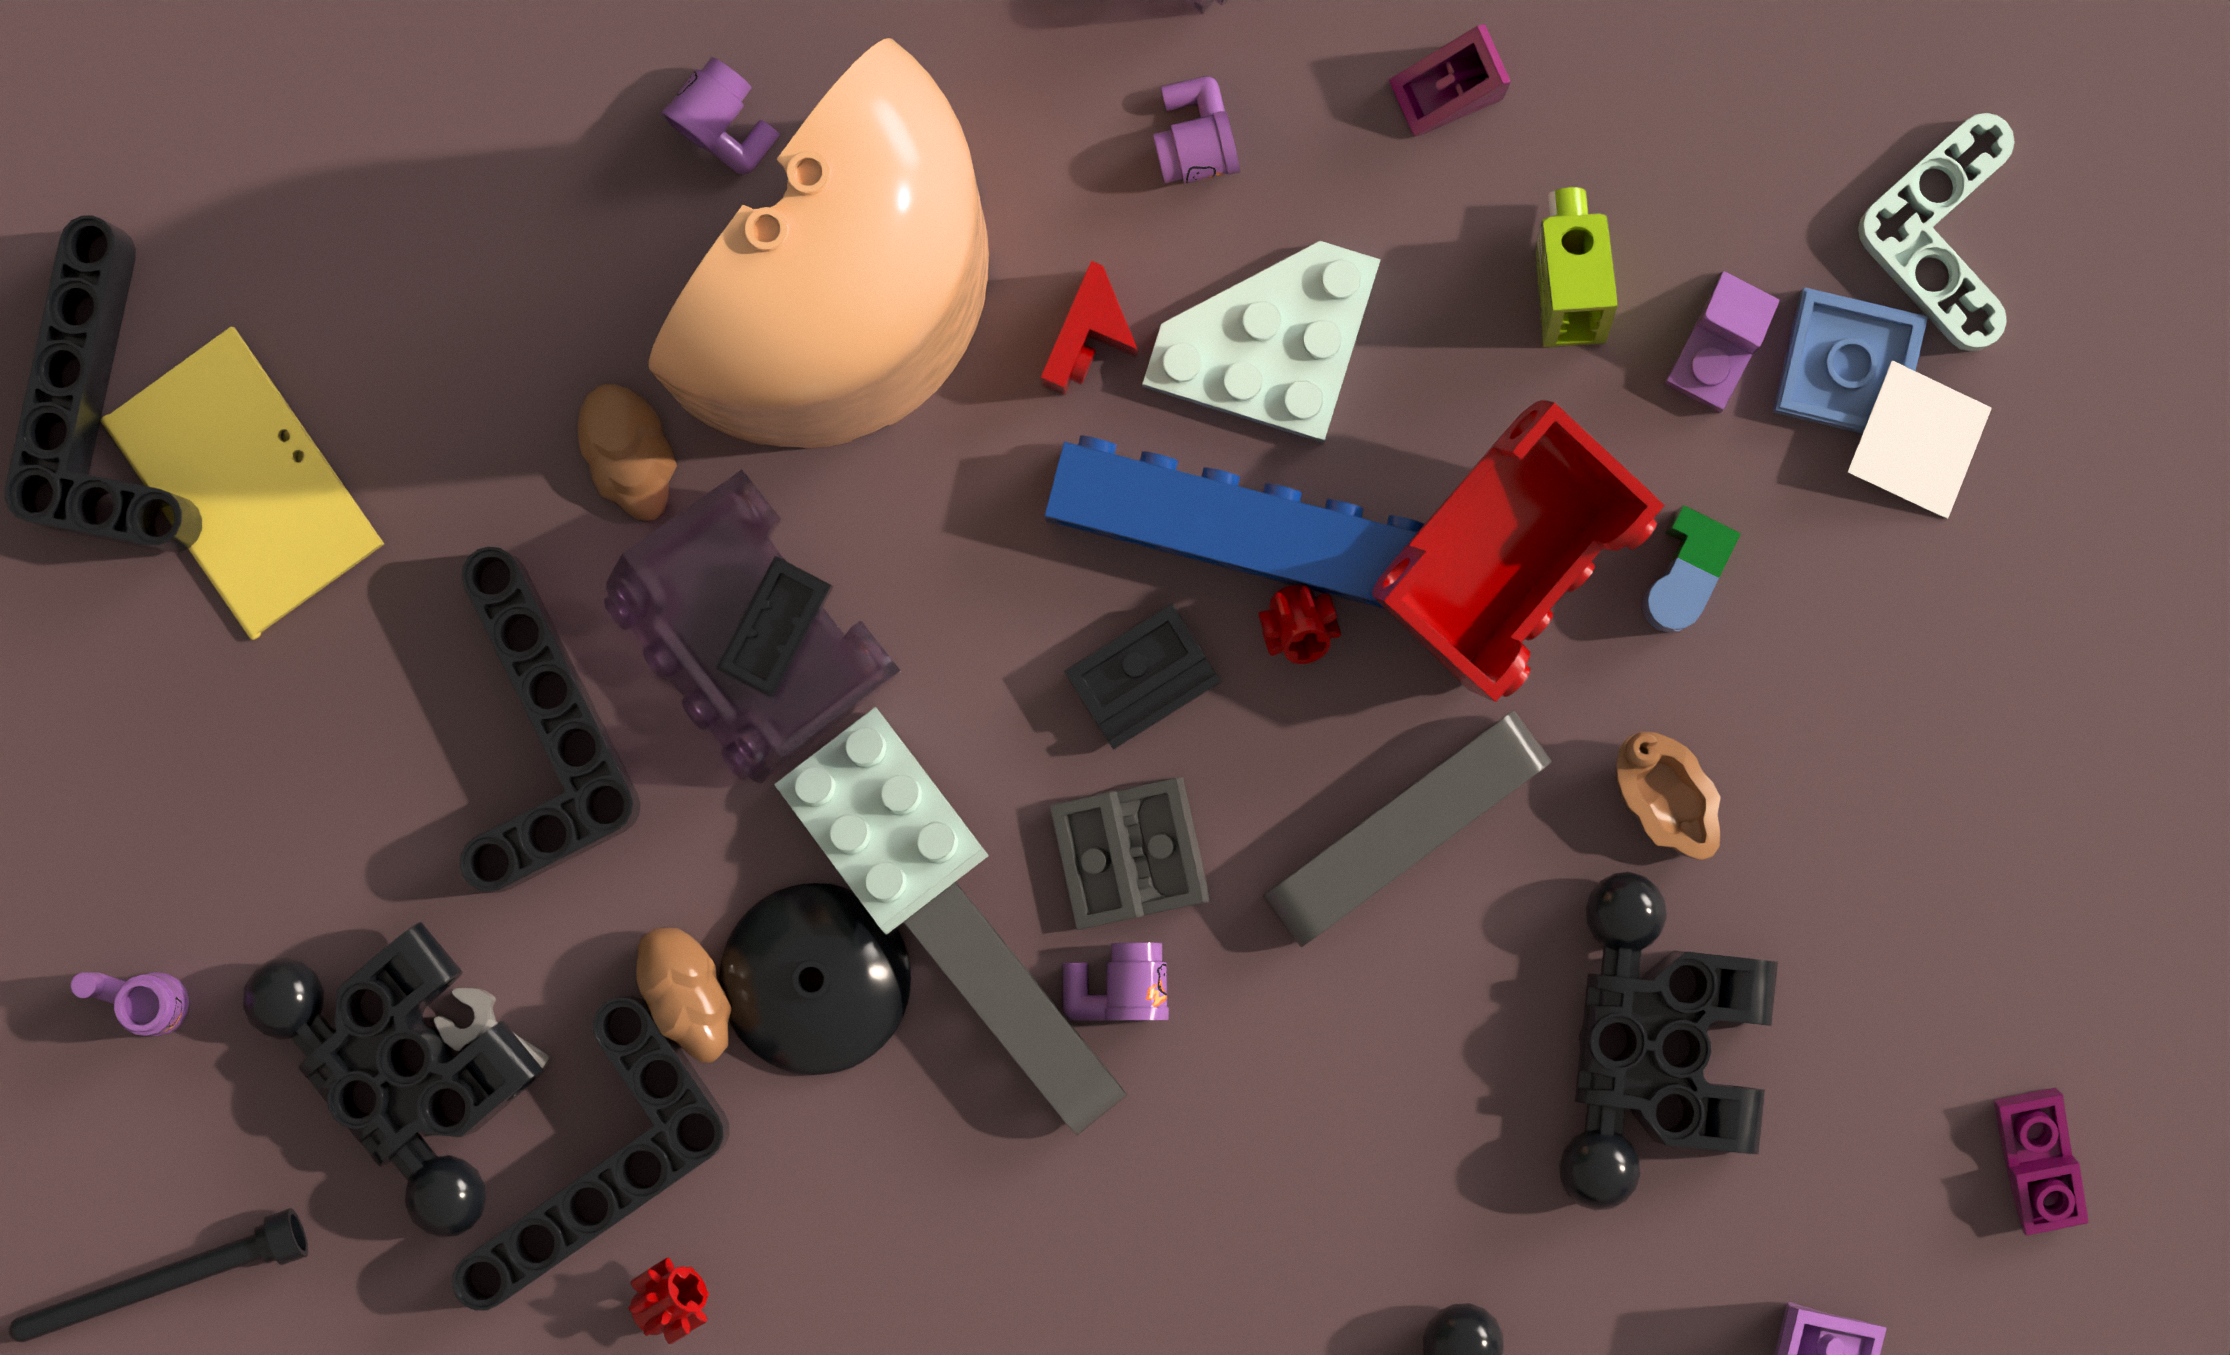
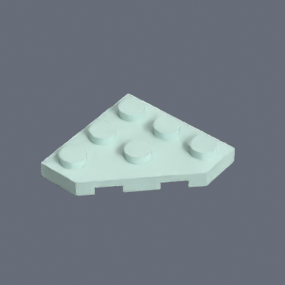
M1319 241L1165 321L1160 326L1142 387L1324 443L1381 259Z

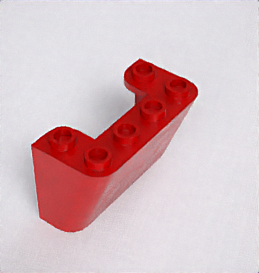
M1540 400L1530 405L1511 423L1386 568L1376 582L1372 595L1469 691L1497 702L1502 695L1508 697L1517 691L1528 678L1531 668L1526 664L1531 652L1522 642L1525 639L1527 641L1534 639L1548 626L1553 618V612L1550 609L1566 591L1569 593L1573 592L1586 582L1595 568L1592 560L1602 549L1618 551L1627 547L1629 550H1634L1642 545L1655 530L1657 521L1654 518L1665 504L1555 402Z

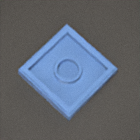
M1804 287L1800 291L1772 413L1863 434L1891 361L1893 360L1916 371L1928 316Z

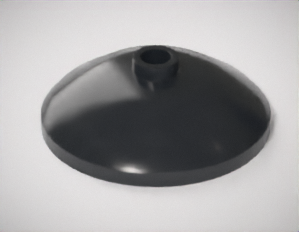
M809 883L790 886L776 891L756 903L746 912L733 929L726 943L720 965L719 983L732 1007L729 1022L737 1036L754 1054L764 1061L789 1072L822 1075L852 1068L873 1056L888 1042L897 1030L908 1005L911 991V966L905 943L898 929L895 928L886 935L852 890L831 884ZM808 967L819 969L824 976L823 986L816 992L805 990L800 982L802 972Z

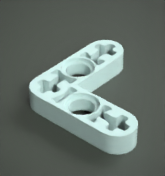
M1990 113L1976 114L1959 126L1872 204L1861 217L1858 227L1860 241L1869 254L1953 345L1969 352L1983 350L2000 338L2007 322L2005 309L1998 298L1933 227L2001 167L2012 154L2015 143L2013 131L2005 120L1998 115ZM1973 130L1979 136L1987 131L1994 134L1997 140L1992 144L1991 149L1996 155L1995 158H1992L1990 154L1985 152L1963 170L1962 166L1955 160L1973 145L1975 140L1970 131ZM1950 149L1954 159L1945 155V150ZM1929 169H1938L1949 175L1952 180L1953 191L1947 201L1935 203L1927 200L1922 195L1919 181L1923 172ZM1965 171L1974 175L1972 181L1968 180ZM1904 191L1912 208L1928 217V220L1922 223L1916 212L1899 227L1898 233L1903 239L1901 242L1892 236L1882 241L1875 233L1881 225L1876 215L1880 213L1886 219L1895 215L1908 203L1897 195L1898 192ZM1932 257L1939 259L1947 267L1949 280L1943 290L1931 292L1918 284L1915 270L1918 262L1923 258ZM1961 284L1969 291L1958 299L1970 312H1975L1982 308L1989 316L1983 323L1984 328L1988 332L1986 336L1978 330L1970 335L1963 331L1961 326L1967 318L1956 304L1950 306L1946 312L1938 306L1939 303L1952 296Z

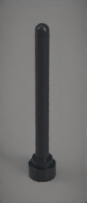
M292 1208L266 1216L264 1224L255 1227L254 1235L17 1317L9 1326V1334L17 1342H26L263 1259L266 1263L277 1261L280 1265L308 1256V1242L303 1225Z

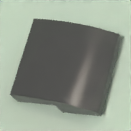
M1183 777L1050 805L1077 930L1211 901Z

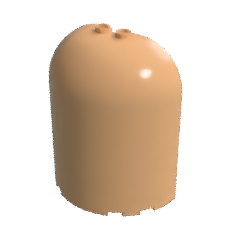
M891 38L883 39L867 50L839 78L814 108L777 158V161L785 169L788 177L787 190L783 198L772 207L752 209L745 205L741 206L685 285L655 340L649 358L650 371L689 414L729 436L759 445L766 444L778 447L809 449L852 442L853 439L875 432L887 425H892L917 409L938 390L959 363L976 331L985 302L989 247L987 229L969 147L954 111L933 78L911 54Z

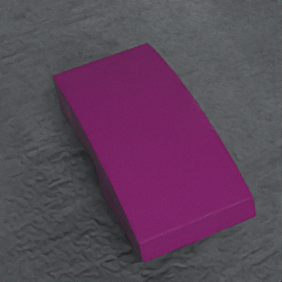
M2055 1087L1993 1100L2008 1177L2023 1233L2028 1236L2089 1223L2080 1164L2072 1155L2063 1094Z

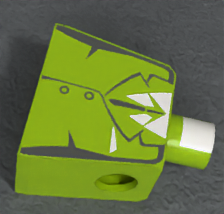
M1577 187L1557 189L1548 194L1550 217L1541 221L1535 250L1542 346L1545 348L1604 344L1607 341L1618 307L1607 216L1600 213L1588 214L1586 190Z

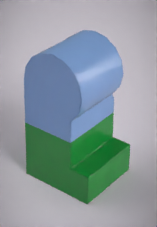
M1685 505L1676 510L1665 532L1680 540V543L1664 576L1649 586L1644 593L1642 601L1643 614L1648 623L1655 629L1667 633L1678 632L1696 622L1702 614L1741 535L1740 532Z

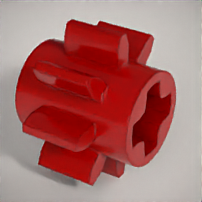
M1292 585L1279 590L1271 598L1269 610L1261 611L1258 614L1269 654L1274 656L1284 651L1285 657L1292 663L1307 664L1322 658L1330 648V639L1341 636L1336 620L1338 615L1331 595L1325 593L1316 598L1308 585Z
M665 1258L631 1280L630 1284L637 1293L633 1296L631 1305L628 1308L636 1325L644 1331V1335H660L664 1333L667 1343L673 1344L707 1322L708 1318L701 1309L706 1305L709 1292L702 1277L694 1271L692 1266H681L674 1269L671 1259Z

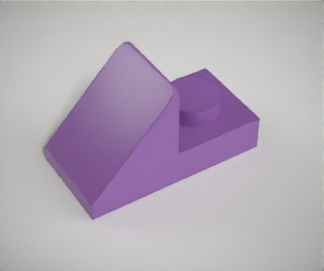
M1723 271L1664 384L1721 413L1727 405L1752 354L1760 348L1780 300Z
M1787 1301L1774 1355H1880L1887 1328L1867 1321L1824 1313Z

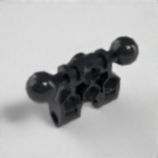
M1633 872L1614 873L1601 880L1590 893L1586 906L1587 925L1593 937L1604 947L1601 975L1588 973L1583 1025L1579 1035L1580 1056L1575 1102L1587 1104L1585 1132L1575 1136L1566 1146L1559 1168L1561 1183L1568 1196L1580 1206L1595 1211L1613 1209L1626 1202L1636 1190L1641 1174L1639 1157L1632 1143L1623 1136L1625 1108L1631 1110L1633 1116L1655 1142L1668 1146L1759 1154L1765 1090L1709 1083L1704 1078L1703 1070L1707 1066L1711 1055V1042L1707 1031L1713 1022L1730 1021L1772 1025L1778 962L1673 950L1646 972L1642 979H1639L1641 951L1651 946L1660 936L1667 915L1665 900L1659 888L1647 877ZM1685 965L1693 971L1697 985L1695 992L1689 999L1679 1002L1670 991L1669 980L1677 968ZM1618 1023L1627 1034L1626 1048L1621 1055L1608 1059L1599 1048V1037L1606 1026ZM1681 1030L1689 1039L1690 1051L1682 1063L1671 1065L1663 1055L1662 1046L1665 1038L1671 1032ZM1675 1094L1683 1104L1684 1113L1682 1120L1677 1126L1671 1129H1664L1657 1121L1656 1109L1658 1103L1664 1097Z
M422 922L402 933L338 987L335 1015L336 1031L321 1014L324 1002V989L313 970L304 963L289 958L272 959L257 967L244 986L243 1008L250 1024L266 1036L280 1040L292 1039L307 1058L298 1068L327 1102L332 1117L339 1124L350 1130L379 1167H383L392 1161L407 1179L405 1206L414 1224L425 1232L439 1237L458 1236L471 1229L482 1216L486 1202V1187L479 1171L463 1159L450 1155L437 1156L422 1136L429 1134L463 1137L478 1131L538 1079L544 1072L543 1068L504 1021L491 1027L456 1057L450 1055L448 1045L443 1041L439 1032L424 1023L423 1012L430 1003L461 976L463 971ZM367 990L374 991L383 1002L384 1011L381 1019L376 1024L368 1021L361 1012L360 1002ZM407 1039L418 1043L424 1052L423 1067L418 1073L407 1069L401 1060L402 1045ZM359 1080L369 1084L376 1095L375 1107L370 1114L358 1109L353 1100L354 1087ZM448 1088L458 1092L465 1102V1113L460 1122L450 1120L442 1110L441 1099Z

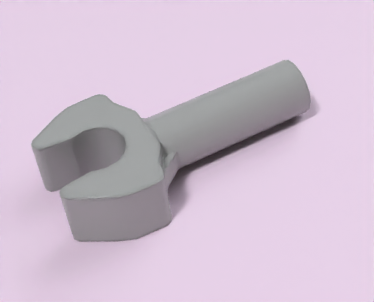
M455 988L452 991V994L458 1000L469 1005L474 1011L475 1018L469 1027H459L454 1021L444 1016L434 1018V1023L441 1038L456 1051L464 1050L468 1044L474 1042L498 1023L493 1012L496 998L483 989ZM515 1034L544 1070L551 1057Z

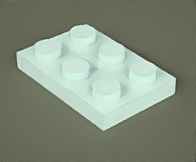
M876 707L774 784L886 935L989 856Z

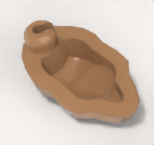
M615 384L599 385L586 396L580 408L577 424L580 452L589 464L592 482L601 497L617 503L627 514L642 522L655 521L665 512L669 498V481L677 468L673 450L663 434L662 422L655 410L642 397L630 389Z
M1641 731L1629 736L1619 747L1615 765L1616 783L1626 809L1637 816L1643 830L1656 846L1671 848L1680 855L1697 860L1713 857L1720 847V825L1717 813L1721 796L1713 782L1701 770L1696 756L1686 746L1659 733Z
M670 927L653 929L645 934L638 944L636 980L640 993L647 1002L653 1020L663 1036L677 1042L689 1055L700 1062L713 1063L728 1046L727 1023L732 1010L727 996L717 980L716 966L700 943L688 933L678 928Z

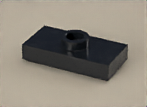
M774 556L716 669L775 699L834 586Z

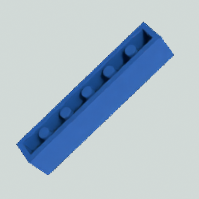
M1083 435L1080 436L1078 445L1068 442L1063 443L1045 512L1046 522L1290 585H1308L1313 591L1329 593L1332 596L1383 609L1385 608L1372 595L1373 588L1386 568L1424 526L1422 522L1395 515L1388 516L1387 524L1362 518L1364 508L1339 500L1327 499L1325 508L1301 503L1302 492L1281 485L1265 483L1263 492L1239 487L1240 476L1219 469L1204 467L1201 477L1177 471L1178 460L1157 453L1142 451L1139 461L1115 455L1116 444Z

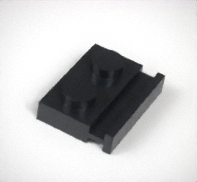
M1173 603L1064 670V673L1113 750L1222 682Z

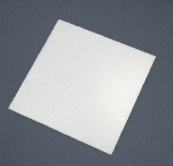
M1892 360L1848 473L1948 519L1992 408Z

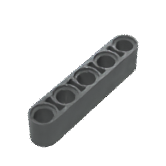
M1513 710L1264 894L1263 897L1298 945L1303 947L1544 769L1552 760L1515 710Z
M954 882L904 921L918 941L1077 1136L1127 1096L1117 1080L957 882Z

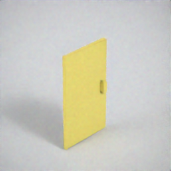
M229 327L111 414L103 416L100 420L144 486L162 489L192 501L199 509L202 517V531L198 540L188 549L251 640L259 638L261 633L384 545L379 535L235 327ZM283 431H285L284 434H283V440H282V439H281V434H282ZM169 505L161 510L173 526L174 511Z

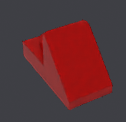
M1092 260L1041 375L1042 386L1063 395L1066 394L1071 381L1082 385L1096 354V349L1087 346L1090 338L1137 357V346L1104 266Z

